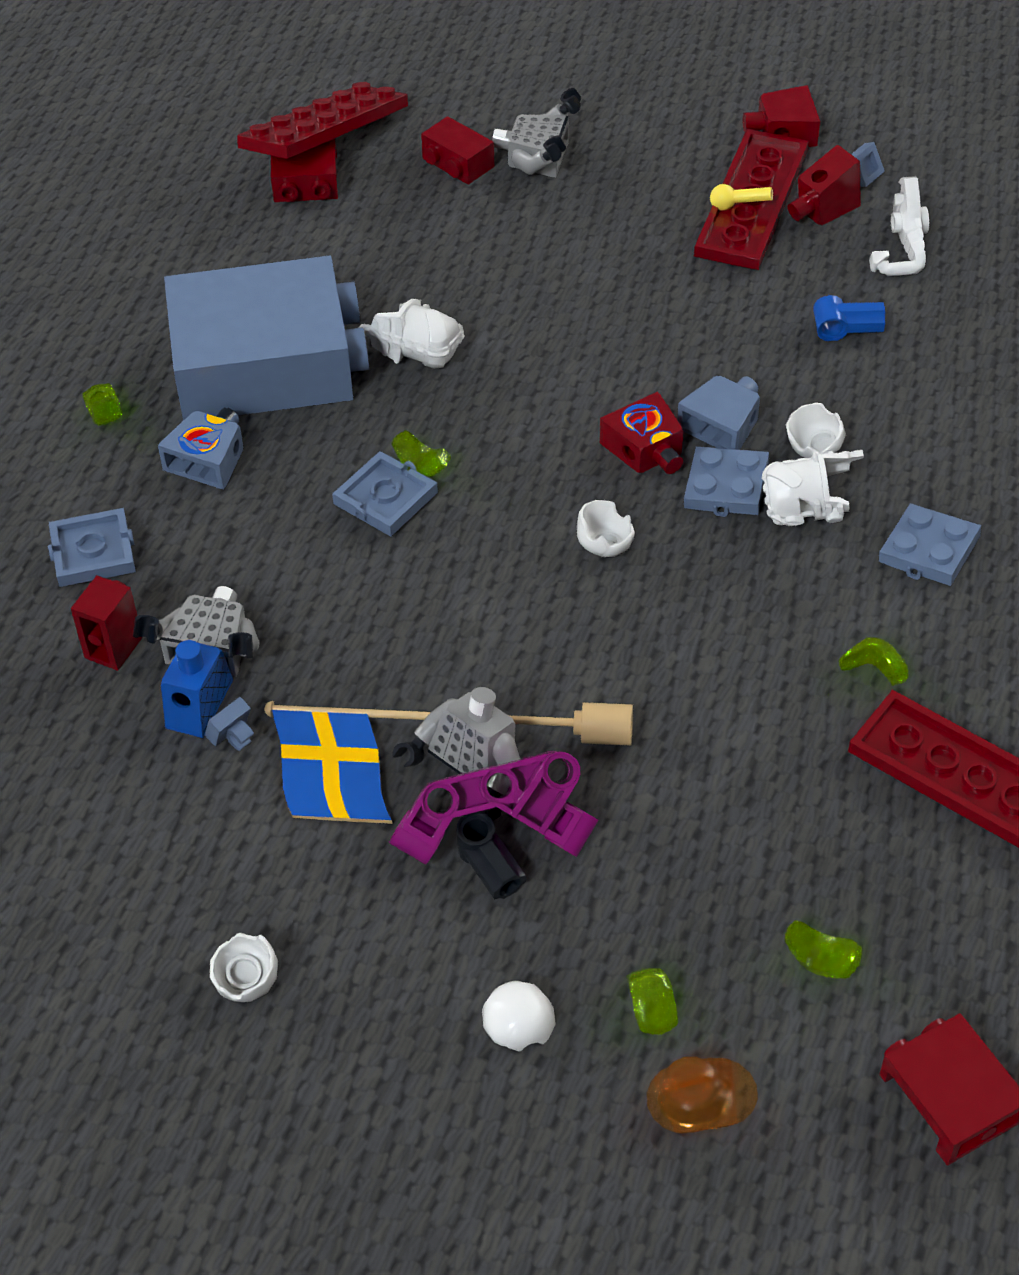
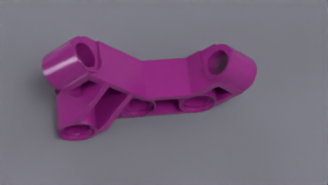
M547 751L428 783L421 790L411 809L406 812L400 821L389 844L426 865L443 839L445 830L452 818L498 807L543 834L545 839L577 857L599 820L567 802L580 777V765L577 759L566 752ZM560 759L565 765V773L560 780L553 782L548 776V767L553 760ZM495 773H503L509 780L508 792L501 797H493L487 790V781ZM436 788H444L451 795L450 806L443 812L432 811L427 804L429 793Z

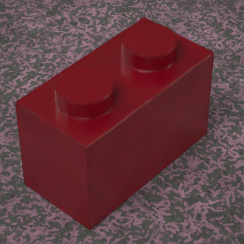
M449 116L421 133L423 159L427 163L447 172L451 177L457 178L468 185L495 167L494 142Z
M96 575L70 608L84 658L118 671L143 638L133 637L134 621L138 615L131 587L118 580L112 581Z

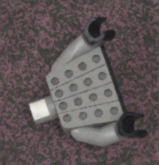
M569 88L563 92L560 97L563 105L557 104L546 114H521L517 116L512 131L494 130L492 140L494 148L508 150V165L510 167L518 168L528 175L538 173L556 178L569 142L568 112L575 114L581 107V96L575 88Z
M225 586L217 587L212 598L199 595L189 596L182 607L177 608L161 620L149 615H139L135 617L133 637H147V642L152 644L160 640L165 664H171L176 655L175 649L180 642L193 640L197 643L221 649L231 675L237 677L241 656L253 658V653L259 648V640L252 621L245 618L243 605L236 602V592Z
M485 687L475 688L472 692H468L459 699L451 698L431 711L414 733L417 736L413 741L397 744L392 752V756L396 758L401 757L408 749L411 755L404 767L415 766L423 761V747L425 744H428V753L458 774L520 759L515 743V722L510 716L494 706L496 695L491 689ZM495 773L487 781L488 793L493 797H500L501 794L505 795L509 789V780L503 773ZM494 807L486 809L484 814L495 820L501 815L502 810Z

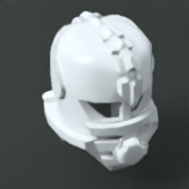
M410 299L406 303L400 304L398 312L377 313L371 325L361 324L358 327H363L364 334L370 338L372 347L380 351L384 356L394 360L396 364L401 361L403 356L421 361L425 366L431 368H443L445 363L452 358L459 343L465 337L462 325L458 324L454 318L437 310L430 309L428 304L421 306V300Z
M863 450L843 451L841 453L828 451L827 454H819L816 451L813 452L811 458H800L783 462L776 461L769 464L762 473V480L764 481L763 492L766 493L764 499L765 504L768 506L767 515L773 520V523L781 526L801 525L804 523V517L811 516L815 517V521L826 519L829 523L843 520L844 512H849V502L841 497H831L829 495L827 476L848 471L852 461L864 458Z

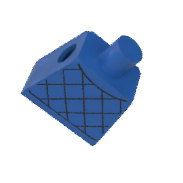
M185 640L177 645L175 649L176 655L161 682L166 729L203 738L208 721L215 716L233 681V677L221 649L197 643L193 640Z

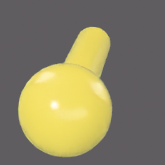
M720 184L710 194L712 206L718 207L720 211L729 210L735 203L773 200L772 187L734 190L727 184Z

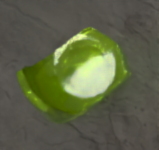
M110 383L94 385L82 393L84 403L94 424L99 426L102 424L106 425L121 418L123 410Z
M407 430L400 432L392 441V446L401 463L404 464L406 461L412 462L417 472L426 477H433L435 474L440 473L451 460V455L444 448L431 449L421 443Z
M866 637L845 652L838 661L842 671L868 663L873 664L886 676L892 686L904 683L909 677L907 664L896 648L888 641L878 637Z
M798 920L791 923L785 933V943L800 965L816 975L846 979L860 965L862 948L850 938L826 935Z
M645 968L630 972L626 979L640 1031L652 1035H662L676 1027L678 1015L671 982L666 973L660 968Z

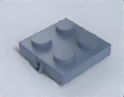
M696 446L684 495V508L713 511L716 516L722 517L727 516L728 513L759 515L764 485L762 473L769 465V452ZM723 507L724 512H719L718 508Z
M379 451L332 494L333 504L391 537L438 493L436 481L417 472L412 462L406 461L403 464Z
M909 504L880 550L879 562L906 571L907 576L918 580L920 577H925L951 586L980 538L981 525ZM913 569L918 571L917 574L912 573Z
M124 508L49 522L52 544L48 545L51 561L55 562L59 587L92 581L96 575L108 578L136 572L131 545L135 544L132 529H128Z

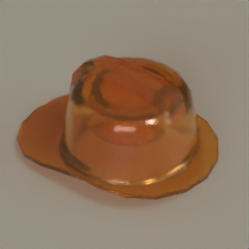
M695 1056L680 1058L672 1062L667 1068L661 1070L651 1080L647 1091V1107L653 1119L664 1129L678 1134L694 1133L740 1123L753 1112L758 1100L757 1085L750 1072L739 1063L726 1058L702 1059Z

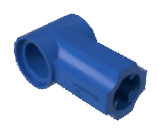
M828 295L818 299L813 306L817 334L824 341H838L847 333L884 332V302L844 303L841 298Z

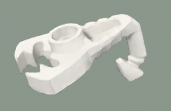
M916 176L902 177L898 183L901 184V191L894 196L893 213L891 214L892 232H898L901 243L904 245V249L911 261L889 263L887 260L889 258V251H874L869 259L872 272L879 270L881 274H886L887 277L912 275L919 273L925 267L926 255L923 234H927L929 230V213L926 206H920L918 178Z

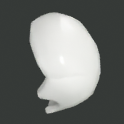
M812 403L799 407L791 413L786 423L788 438L793 449L804 458H811L813 452L816 451L819 454H827L828 451L836 453L841 448L846 436L839 414L831 413L822 403Z
M594 500L582 506L577 520V538L586 550L601 557H615L629 549L635 535L630 515L621 517L616 511L615 503L611 501Z
M237 933L230 941L220 945L211 958L210 979L223 997L236 1002H251L267 994L276 981L278 959L272 946L262 935L250 936Z
M512 981L497 987L491 993L482 1009L483 1027L494 1043L516 1051H522L526 1046L533 1043L544 1044L549 1039L556 1025L554 1008L549 999L536 985L526 982Z

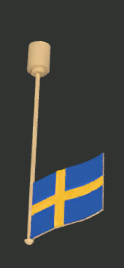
M270 701L265 705V713L269 717H274L281 742L283 790L288 809L293 818L392 824L382 796L379 751L368 717L425 720L430 712L274 705V701ZM583 702L582 711L575 710L574 718L510 716L515 724L572 726L574 735H581V743L631 746L633 705Z

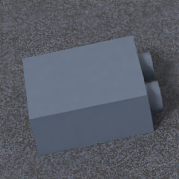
M331 255L164 276L173 369L183 421L195 411L217 416L222 408H230L237 415L353 400L351 372L369 370L367 346L363 327L344 329V325L360 323L356 287L354 281L336 284Z

